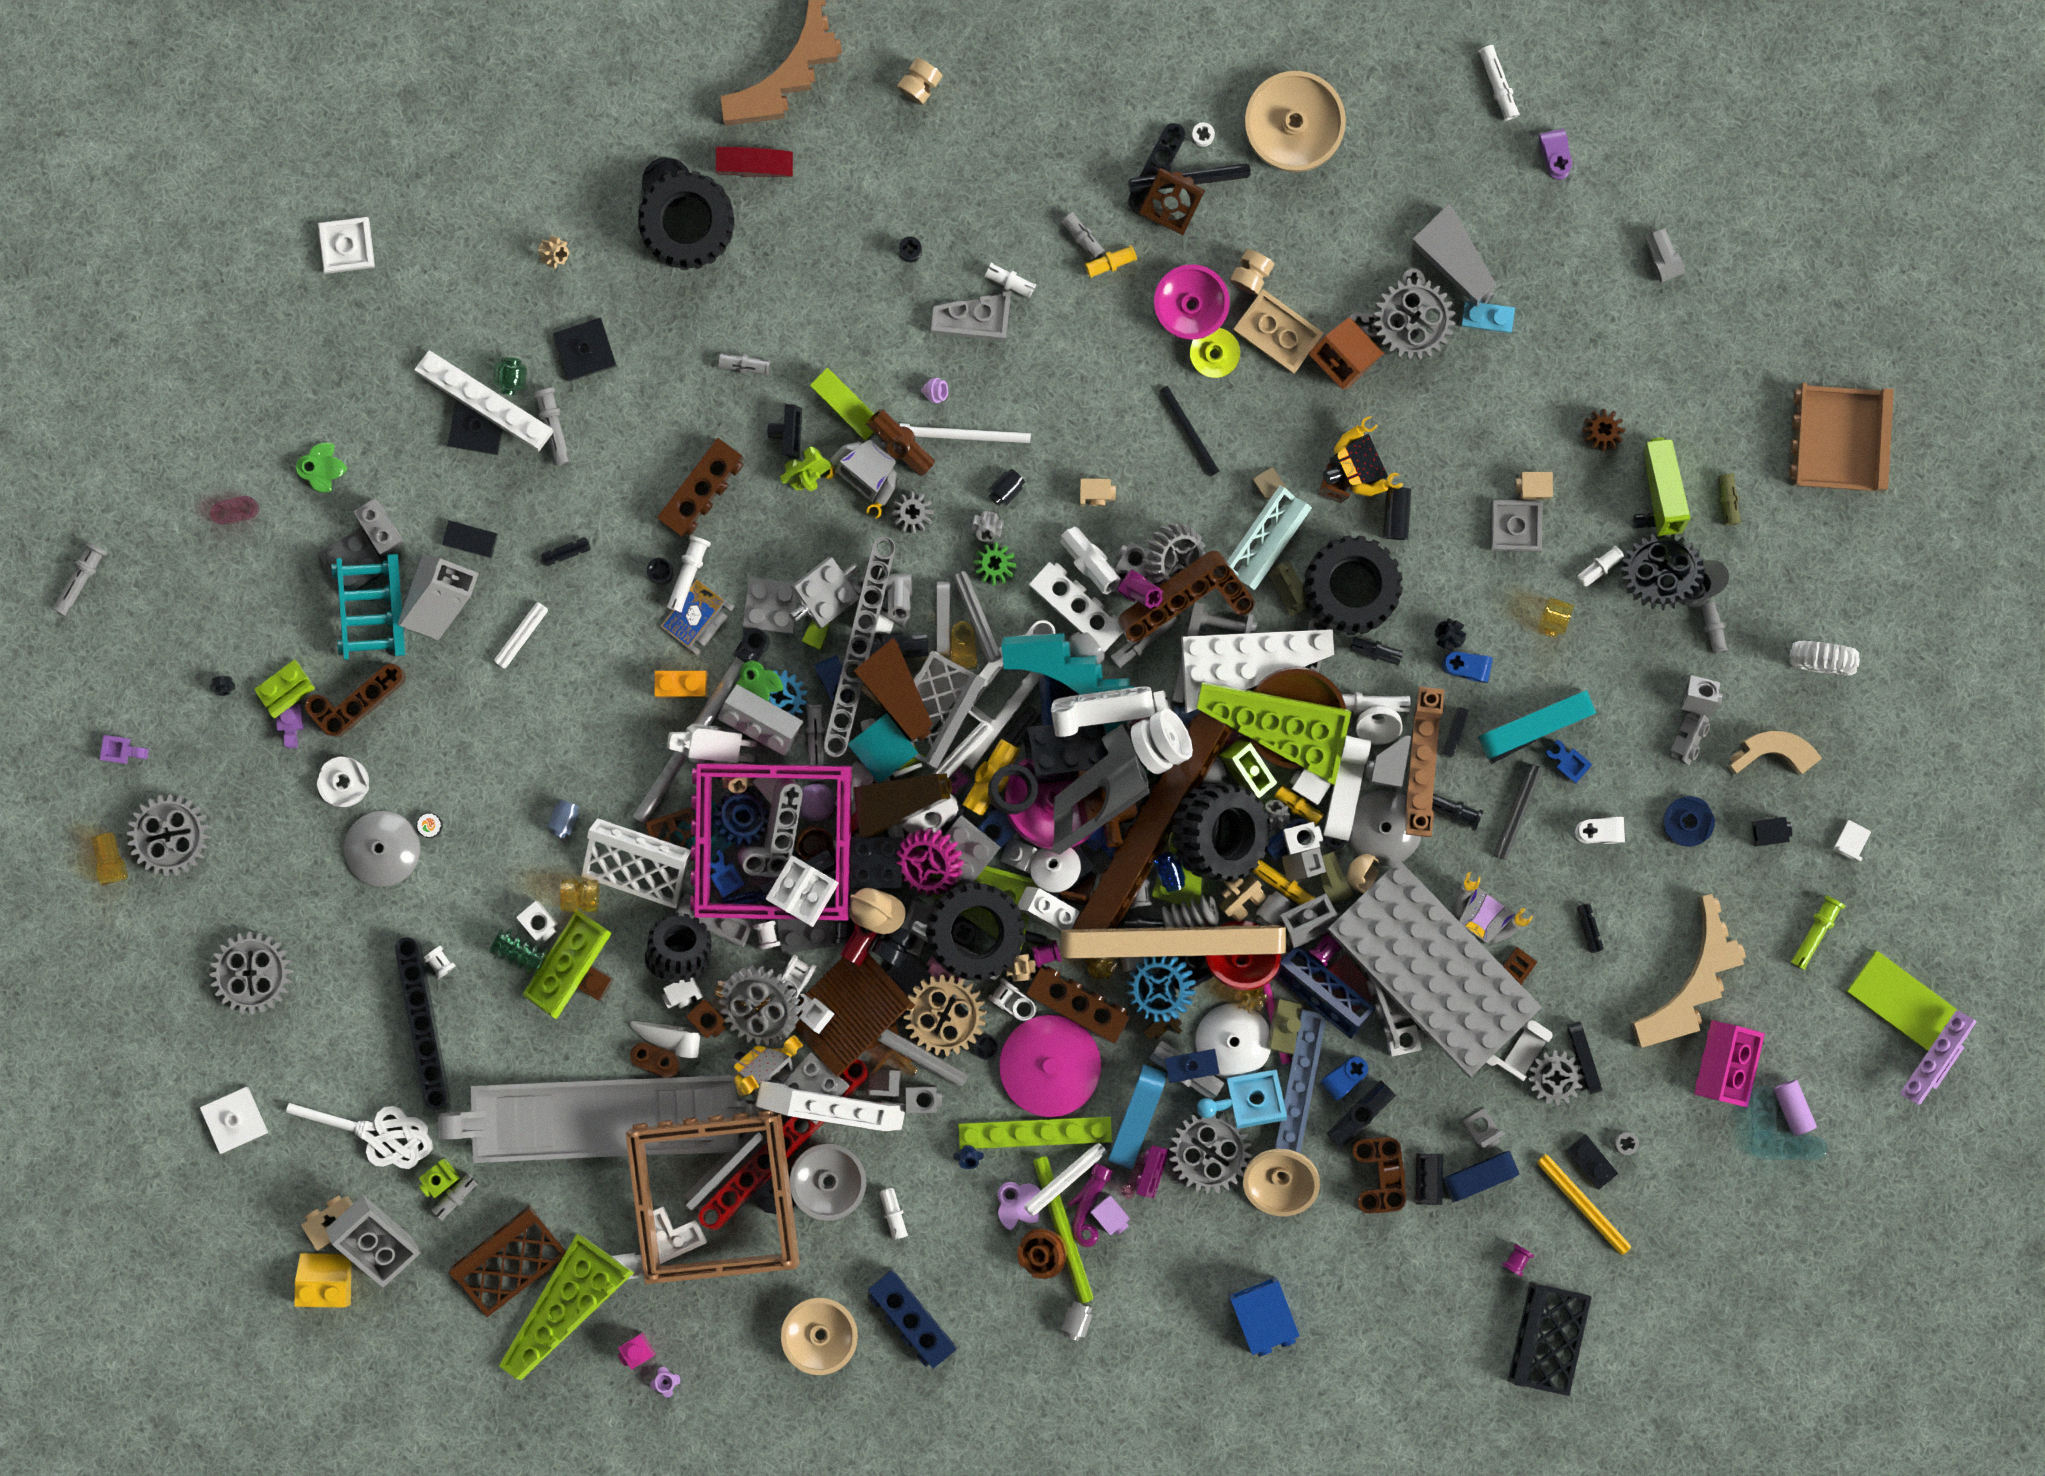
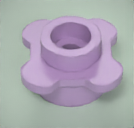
M661 1367L658 1369L657 1377L650 1382V1386L653 1390L663 1393L664 1397H671L674 1387L680 1383L681 1379L679 1375H673L668 1372L666 1367ZM663 1380H667L668 1383L666 1385L663 1384Z

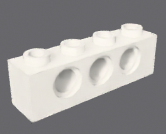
M1049 562L1033 579L1029 587L1076 630L1081 631V634L1088 632L1097 641L1103 653H1105L1123 633L1118 623V617L1114 614L1109 616L1103 611L1105 606L1096 597L1090 599L1084 594L1086 588L1077 580L1072 583L1066 577L1068 572L1058 563L1053 565ZM1056 583H1063L1067 587V592L1064 595L1057 596L1053 593L1052 588ZM1082 600L1086 605L1085 610L1081 613L1074 612L1071 608L1072 602ZM1093 617H1100L1104 621V627L1100 630H1095L1090 626V620Z

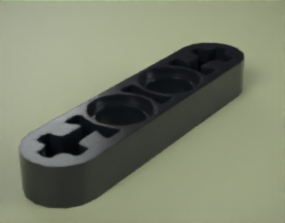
M1170 123L1164 128L1139 178L1144 177L1148 173L1157 175L1160 168L1169 171L1185 138V130L1180 124ZM1176 129L1178 130V136L1181 138L1173 140L1171 147H1174L1175 150L1173 151L1168 146L1160 145L1162 141L1167 145L1170 137L1167 132H1173ZM1166 151L1170 157L1169 161L1165 164L1158 163L1155 159L1156 153ZM1142 192L1130 193L1128 206L1135 213L1139 212L1142 205L1139 208L1136 207L1133 198H1139Z

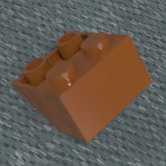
M1348 317L1329 332L1308 354L1344 390L1349 389L1384 352L1351 317Z

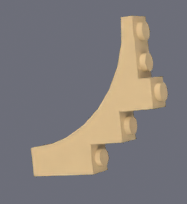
M1712 894L1699 897L1702 912V941L1699 956L1691 975L1681 990L1666 1005L1651 1015L1631 1023L1637 1045L1640 1048L1700 1031L1699 1025L1702 1024L1701 1016L1698 1010H1694L1693 1006L1722 998L1721 992L1724 991L1721 978L1716 977V972L1744 965L1743 959L1746 958L1744 948L1741 943L1738 944L1737 940L1726 941L1725 937L1729 935L1725 922L1721 923L1718 915L1721 912L1720 903L1717 897L1713 898Z

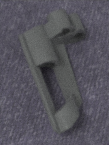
M1124 723L1102 737V741L1109 754L1055 797L1053 815L1054 843L1052 852L1058 855L1062 854L1150 793L1147 775L1144 770L1145 765L1138 757L1132 743L1131 731ZM1098 787H1101L1106 792V797L1100 812L1096 817L1072 832V805Z

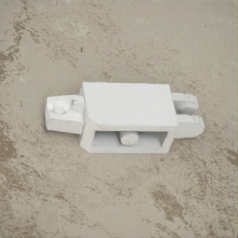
M691 724L686 728V732H669L667 742L669 749L682 752L690 758L689 761L695 763H704L705 760H712L714 763L721 764L738 763V761L754 762L755 756L749 753H739L740 745L746 747L757 746V740L742 738V733L736 729Z

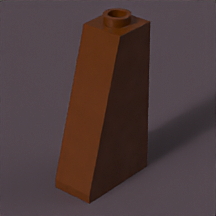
M892 638L857 667L853 673L910 741L913 742L917 739L921 742L932 733L929 728L933 724L896 640Z

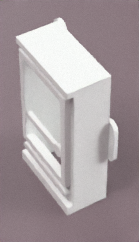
M1533 1020L1521 1027L1524 1031L1505 1061L1493 1055L1486 1063L1491 1066L1497 1064L1519 1080L1524 1081L1526 1078L1525 1074L1544 1044L1552 1038L1551 1031Z

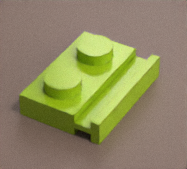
M294 659L254 690L268 709L270 715L275 719L313 691L315 687L310 682L301 665Z

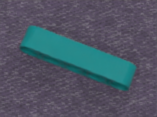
M1586 690L1477 737L1488 760L1592 716L1597 712Z

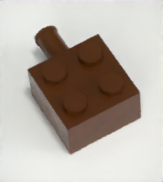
M1088 770L1078 771L1073 782L1076 781ZM1098 787L1077 802L1082 826L1096 817L1104 804L1106 792L1101 787ZM1135 803L1102 825L1104 826L1107 847L1122 845L1123 840L1119 824L1133 821L1137 815Z

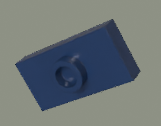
M1215 1048L1165 1058L1169 1083L1220 1074Z

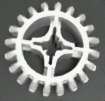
M1797 641L1793 643L1789 656L1791 657L1790 664L1794 668L1845 676L1853 675L1857 672L1860 660L1859 652L1854 648L1813 641Z

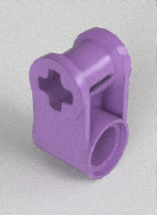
M1562 128L1539 134V143L1549 175L1556 180L1566 178L1572 167V159L1565 129ZM1560 161L1561 165H1565L1563 170L1555 167L1557 162Z

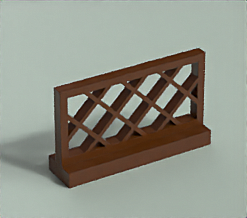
M531 1205L522 1210L449 1268V1274L454 1280L459 1282L486 1317H489L557 1264L566 1253V1250L538 1217L537 1212ZM534 1223L542 1230L541 1240L526 1238L527 1229ZM524 1232L523 1238H518V1236ZM544 1234L550 1241L544 1240ZM511 1241L522 1242L521 1256L506 1254L507 1244ZM525 1243L540 1244L539 1258L524 1256ZM543 1244L555 1246L560 1253L553 1259L542 1258ZM503 1248V1254L497 1253ZM491 1257L502 1258L501 1271L485 1270L486 1261ZM505 1258L520 1260L519 1273L503 1272ZM523 1260L538 1262L537 1271L532 1275L521 1274ZM541 1262L547 1263V1264H545L543 1267L540 1268ZM483 1264V1269H476ZM470 1273L482 1274L481 1287L469 1286L464 1278ZM485 1274L500 1276L499 1289L483 1287ZM503 1276L518 1277L517 1287L513 1290L501 1289ZM521 1278H527L520 1284ZM474 1291H480L479 1297ZM482 1293H498L497 1303L488 1309L482 1302ZM501 1294H507L502 1299H500Z

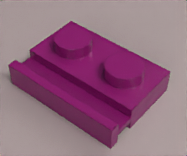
M1152 1145L1151 1149L1146 1151L1143 1159L1145 1164L1143 1174L1140 1173L1136 1180L1135 1187L1138 1188L1136 1194L1155 1198L1170 1152L1169 1149Z

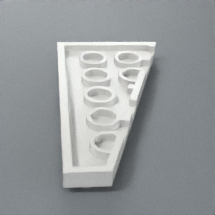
M1333 629L1181 637L1186 713L1197 709L1196 703L1201 682L1246 690L1257 686L1265 677L1280 669L1304 667L1334 655Z

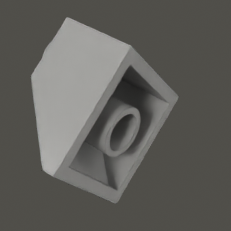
M1411 736L1401 738L1372 758V761L1367 762L1364 777L1369 778L1368 784L1395 789L1402 787Z

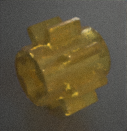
M1116 957L1086 958L1084 963L1088 964V973L1096 979H1102L1104 976L1109 979L1118 966L1114 962Z
M1264 986L1254 990L1237 991L1234 999L1239 1000L1238 1008L1248 1011L1249 1014L1255 1009L1261 1011L1263 1003L1268 998V995L1263 994Z

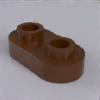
M648 1043L636 1044L631 1049V1062L640 1070L663 1078H671L679 1071V1059L670 1051ZM645 1051L646 1056L642 1059L638 1058L639 1053ZM664 1060H670L668 1066L662 1067L661 1064Z

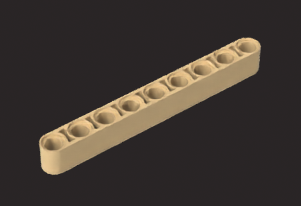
M1279 925L1075 929L1061 931V957L1286 953V927Z

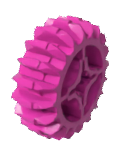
M932 827L927 828L925 831L921 828L915 833L911 832L907 839L901 842L902 849L898 850L896 854L902 860L897 862V864L902 866L901 873L905 875L902 882L908 880L911 883L909 889H913L916 886L918 894L926 891L927 896H932L934 893L938 896L944 891L950 890L953 885L958 883V877L963 872L960 867L963 865L964 860L958 858L962 855V851L955 850L957 842L951 844L949 841L950 835L943 837L941 830H937L934 833ZM919 845L929 846L928 850L921 849L918 851L915 848ZM942 873L944 877L931 878L930 875Z

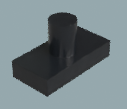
M785 404L784 423H769L767 427L768 438H783L782 455L789 458L800 457L802 408L795 404Z

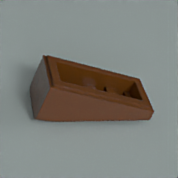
M1516 947L1502 966L1522 985L1537 964V961ZM1518 956L1529 965L1524 968L1515 961V958ZM1511 964L1522 972L1520 976L1509 969Z

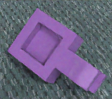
M301 703L292 705L276 717L277 731H285L284 746L287 749L298 748L297 730H304Z
M104 735L100 760L127 764L128 757L147 759L149 749L131 747V739Z

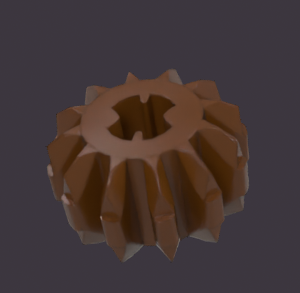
M1606 409L1600 411V416L1596 411H1593L1591 413L1592 419L1585 418L1584 423L1589 427L1582 428L1581 432L1589 433V436L1584 439L1585 443L1590 440L1594 441L1591 445L1592 450L1598 444H1600L1601 452L1606 451L1607 445L1613 450L1616 448L1615 442L1621 443L1623 441V438L1618 434L1624 433L1625 428L1617 427L1623 420L1622 418L1616 421L1613 419L1616 415L1615 411H1612L1609 416H1607ZM1598 425H1601L1603 428L1607 426L1609 431L1606 434H1599L1598 430L1601 427Z

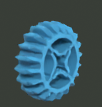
M1153 956L1152 960L1150 957H1144V964L1141 962L1135 964L1138 971L1132 970L1130 972V975L1135 980L1127 981V985L1134 986V989L1127 991V994L1130 996L1135 995L1136 999H1133L1130 1004L1135 1005L1138 1003L1140 1005L1136 1010L1137 1013L1146 1010L1144 1018L1149 1019L1153 1015L1154 1022H1159L1162 1016L1164 1022H1168L1171 1016L1177 1019L1180 1017L1179 1012H1187L1184 1004L1191 1005L1193 1003L1192 999L1187 996L1195 995L1196 991L1189 989V986L1195 984V980L1188 981L1187 977L1192 974V971H1183L1186 967L1185 962L1176 965L1178 962V957L1176 956L1170 962L1169 956H1162L1161 958L1160 956ZM1154 967H1162L1171 972L1163 978L1157 973L1153 974L1150 970ZM1144 978H1146L1150 988L1147 996H1145L1143 990ZM1176 979L1180 987L1178 998L1176 997L1177 993L1173 989V983ZM1166 982L1164 984L1166 991L1156 994L1158 992L1157 987H1160L1157 984ZM1158 998H1162L1166 1002L1169 1001L1172 1006L1160 1008L1152 1003Z

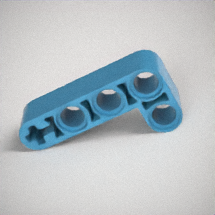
M1143 1064L1110 1152L1109 1162L1132 1170L1162 1093L1167 1072Z

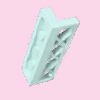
M1281 485L1227 561L1233 569L1238 560L1243 559L1242 566L1238 572L1235 570L1234 572L1245 586L1253 590L1258 587L1312 509L1306 502L1293 496ZM1285 496L1288 500L1282 508L1278 509L1279 501ZM1271 518V524L1267 529H1264L1265 521ZM1257 538L1256 546L1250 550V543L1253 539Z

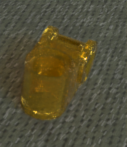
M958 622L951 630V661L965 669H977L973 627L968 622ZM960 626H964L965 630L970 632V635H966L965 640H961L960 636L955 635V631H959Z

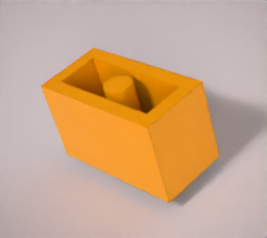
M655 671V697L708 698V673L706 671Z

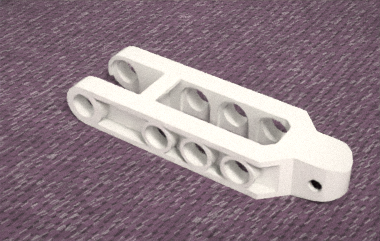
M1041 620L1036 622L1026 635L1022 636L1055 634V628L1050 622ZM1002 647L999 648L1001 659L993 663L989 662L979 676L986 680L967 713L980 723L987 721L993 727V732L963 762L970 769L976 766L1037 685L1039 676L1044 675L1031 671L1023 679L1013 696L1008 699L997 717L991 719L975 707L974 704L1003 667ZM938 735L933 736L932 740L935 741Z

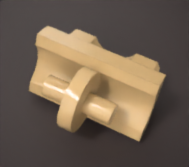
M1250 875L1244 881L1240 878L1233 883L1224 881L1227 888L1221 894L1225 899L1218 907L1227 916H1232L1241 922L1249 913L1242 904L1250 899L1253 904L1258 905L1266 896L1260 888L1262 887L1261 883Z

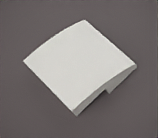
M791 855L766 900L813 927L839 883Z

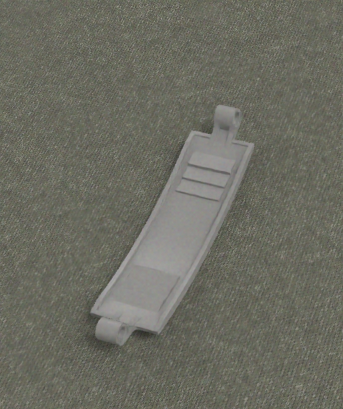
M736 1075L471 1086V1110L469 1112L439 1113L438 1130L439 1140L471 1138L473 1163L628 1156L625 1133L632 1129L634 1124L647 1123L648 1127L658 1126L657 1122L672 1120L673 1124L683 1123V1119L697 1117L698 1121L708 1120L707 1117L713 1115H723V1119L733 1118V1114L748 1112V1116L758 1115V1111L767 1109L755 1106L757 1100L741 1101L737 1098V1090L734 1083ZM739 1133L645 1143L646 1155L739 1152Z

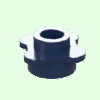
M967 1145L960 1152L954 1153L953 1158L959 1161L961 1168L969 1170L979 1165V1160L984 1158V1153L976 1151L973 1146Z

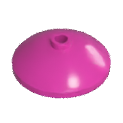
M1183 265L1171 270L1161 279L1155 291L1154 309L1158 321L1170 334L1181 339L1198 340L1210 336L1222 326L1229 311L1230 299L1224 281L1214 271L1201 265ZM1192 301L1196 304V307L1190 310L1186 304Z

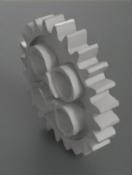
M1410 278L1407 279L1406 286H1403L1398 281L1397 290L1391 286L1388 287L1390 296L1383 293L1380 296L1385 303H1376V307L1381 310V312L1373 314V317L1380 319V321L1373 324V327L1381 328L1376 337L1384 336L1385 339L1381 345L1384 346L1389 343L1391 345L1389 353L1395 349L1398 350V358L1403 353H1407L1408 361L1411 360L1413 354H1416L1418 361L1422 359V353H1425L1430 358L1432 356L1431 349L1439 353L1441 351L1439 343L1442 345H1447L1448 343L1444 336H1452L1453 334L1451 330L1447 329L1448 327L1455 326L1456 323L1449 320L1450 317L1455 315L1454 311H1448V308L1453 303L1444 302L1447 293L1439 295V285L1433 290L1430 289L1431 281H1428L1425 286L1421 285V278H1418L1415 285L1412 284ZM1408 296L1415 297L1418 300V306L1414 308L1408 307L1405 303V298ZM1399 305L1400 307H1402V309H1403L1407 314H1405V313L1402 312V311L1397 310V309H1396V306ZM1428 311L1435 312L1438 315V321L1435 323L1428 322L1425 313ZM1418 315V322L1411 324L1409 322L1410 316ZM1393 316L1400 317L1403 321V326L1400 328L1393 327L1390 323V318ZM1420 324L1424 325L1427 328H1430L1433 331V333H1428L1426 329L1422 327ZM1413 331L1420 332L1423 335V341L1420 343L1413 342L1410 338V333Z
M172 794L168 795L167 801L163 795H158V803L151 798L148 799L149 807L141 804L142 813H133L137 821L128 823L134 827V831L127 832V835L134 837V840L127 844L136 847L131 852V855H140L137 863L147 862L145 865V870L147 871L154 866L155 875H159L163 869L164 876H170L171 870H173L176 876H179L180 868L185 872H189L188 864L198 866L195 858H205L201 849H209L204 840L211 838L210 835L204 834V831L211 827L210 825L202 824L207 816H198L201 808L195 807L191 809L193 801L188 800L184 804L183 796H179L175 802L174 795ZM181 813L184 817V823L182 826L176 827L173 819L176 814ZM157 819L159 829L152 833L149 829V823L151 820ZM191 830L188 834L172 836L170 840L158 839L152 842L147 841L149 837L165 835L168 831ZM183 838L189 841V848L185 852L179 849V842ZM161 843L165 848V852L158 858L154 854V848L157 844Z
M248 932L247 939H245L243 934H237V942L233 938H228L230 946L220 945L223 953H214V956L219 961L218 963H210L212 967L216 968V972L210 973L209 976L216 977L217 979L211 986H219L220 989L215 995L225 996L222 1004L231 1001V1010H235L240 1006V1013L243 1014L249 1007L250 1014H255L258 1007L260 1012L264 1013L266 1012V1004L270 1008H275L273 1000L282 1002L283 999L280 993H289V990L284 985L293 983L291 979L287 978V974L293 973L294 970L287 969L286 967L292 960H284L283 957L288 951L283 950L279 952L278 949L281 943L277 942L272 945V936H268L263 941V933H258L256 939H254L253 932ZM250 950L253 951L252 963L249 956ZM262 953H266L270 959L265 967H262L258 962V958ZM237 954L242 955L244 958V964L240 968L235 967L233 964V958ZM251 967L252 970L257 972L256 975L252 976L253 996L250 995L251 976L246 975V971L251 970ZM263 978L268 979L270 982V988L267 992H262L259 988V982ZM238 979L242 980L245 984V989L240 994L234 990V983Z
M750 966L748 970L742 968L738 973L735 972L724 984L725 988L720 993L723 995V998L719 1003L725 1006L721 1013L728 1014L725 1022L733 1023L730 1030L738 1029L739 1038L745 1034L747 1035L748 1043L754 1038L758 1046L763 1040L769 1046L772 1041L778 1044L781 1039L785 1040L796 1028L795 1024L800 1019L796 1015L801 1009L795 1005L800 1000L792 998L796 990H788L787 986L790 981L781 982L782 974L774 977L773 969L765 973L763 966H760L757 971L754 966ZM770 994L775 995V997L771 998L765 1005L761 1006L752 1016H750L749 1018L745 1017V1015L751 1012V1010L754 1007L758 1006L761 1002H763L765 998H767Z
M1222 1113L1219 1119L1216 1118V1114L1211 1118L1201 1117V1119H1197L1192 1114V1123L1189 1124L1183 1120L1186 1128L1184 1130L1176 1128V1131L1180 1134L1179 1138L1171 1137V1140L1177 1143L1176 1146L1169 1147L1170 1151L1176 1152L1175 1156L1169 1158L1170 1161H1177L1178 1163L1173 1167V1171L1181 1170L1182 1173L1178 1179L1181 1180L1187 1177L1186 1186L1189 1187L1194 1182L1196 1184L1195 1191L1197 1192L1201 1186H1205L1206 1194L1209 1193L1211 1187H1214L1216 1193H1219L1221 1185L1229 1190V1181L1237 1185L1238 1182L1235 1176L1240 1175L1244 1177V1173L1240 1170L1248 1165L1244 1158L1252 1157L1250 1153L1245 1152V1149L1249 1148L1251 1144L1243 1143L1248 1134H1239L1241 1128L1237 1129L1232 1126L1235 1120L1233 1117L1226 1122L1225 1113ZM1205 1127L1212 1128L1214 1131V1137L1210 1141H1203L1200 1138V1132ZM1195 1138L1208 1148L1215 1146V1153L1227 1160L1229 1166H1225L1212 1156L1208 1159L1205 1158L1206 1152L1193 1144L1191 1139ZM1225 1142H1232L1235 1146V1151L1230 1156H1225L1221 1152V1146ZM1191 1148L1197 1149L1200 1153V1157L1196 1162H1188L1185 1158L1186 1152ZM1211 1163L1220 1165L1221 1171L1216 1177H1211L1206 1172L1207 1166Z

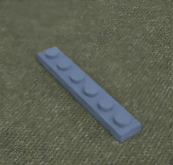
M1301 1010V1028L1297 1032L1295 1050L1292 1056L1285 1092L1284 1105L1287 1120L1280 1121L1275 1149H1288L1301 1153L1326 1019L1319 1013Z

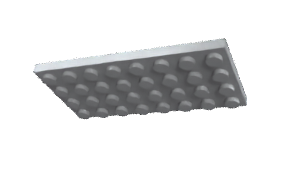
M1400 860L1327 929L1337 942L1469 1078L1542 1008Z

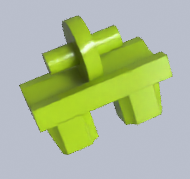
M809 447L803 451L805 460L802 462L796 459L788 461L784 464L786 473L780 476L782 483L790 484L797 491H801L804 488L811 492L816 490L818 487L816 480L820 478L821 474L832 468L830 461L823 458L819 450Z

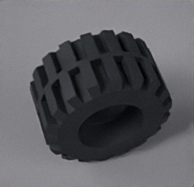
M673 913V917L666 915L663 917V921L658 919L654 927H651L648 935L647 961H649L650 969H655V975L658 977L664 976L663 980L668 982L672 979L674 983H679L680 980H684L686 983L690 982L692 977L694 979L699 978L700 973L706 971L707 965L710 962L711 933L707 930L704 922L700 924L697 917L692 919L689 914L684 913V916H679V913ZM682 944L689 947L690 950L675 952L670 950L668 946Z

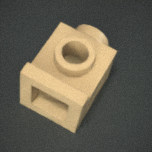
M1111 479L1080 480V506H1085V502H1090V506H1105V502L1116 501V486L1111 485Z

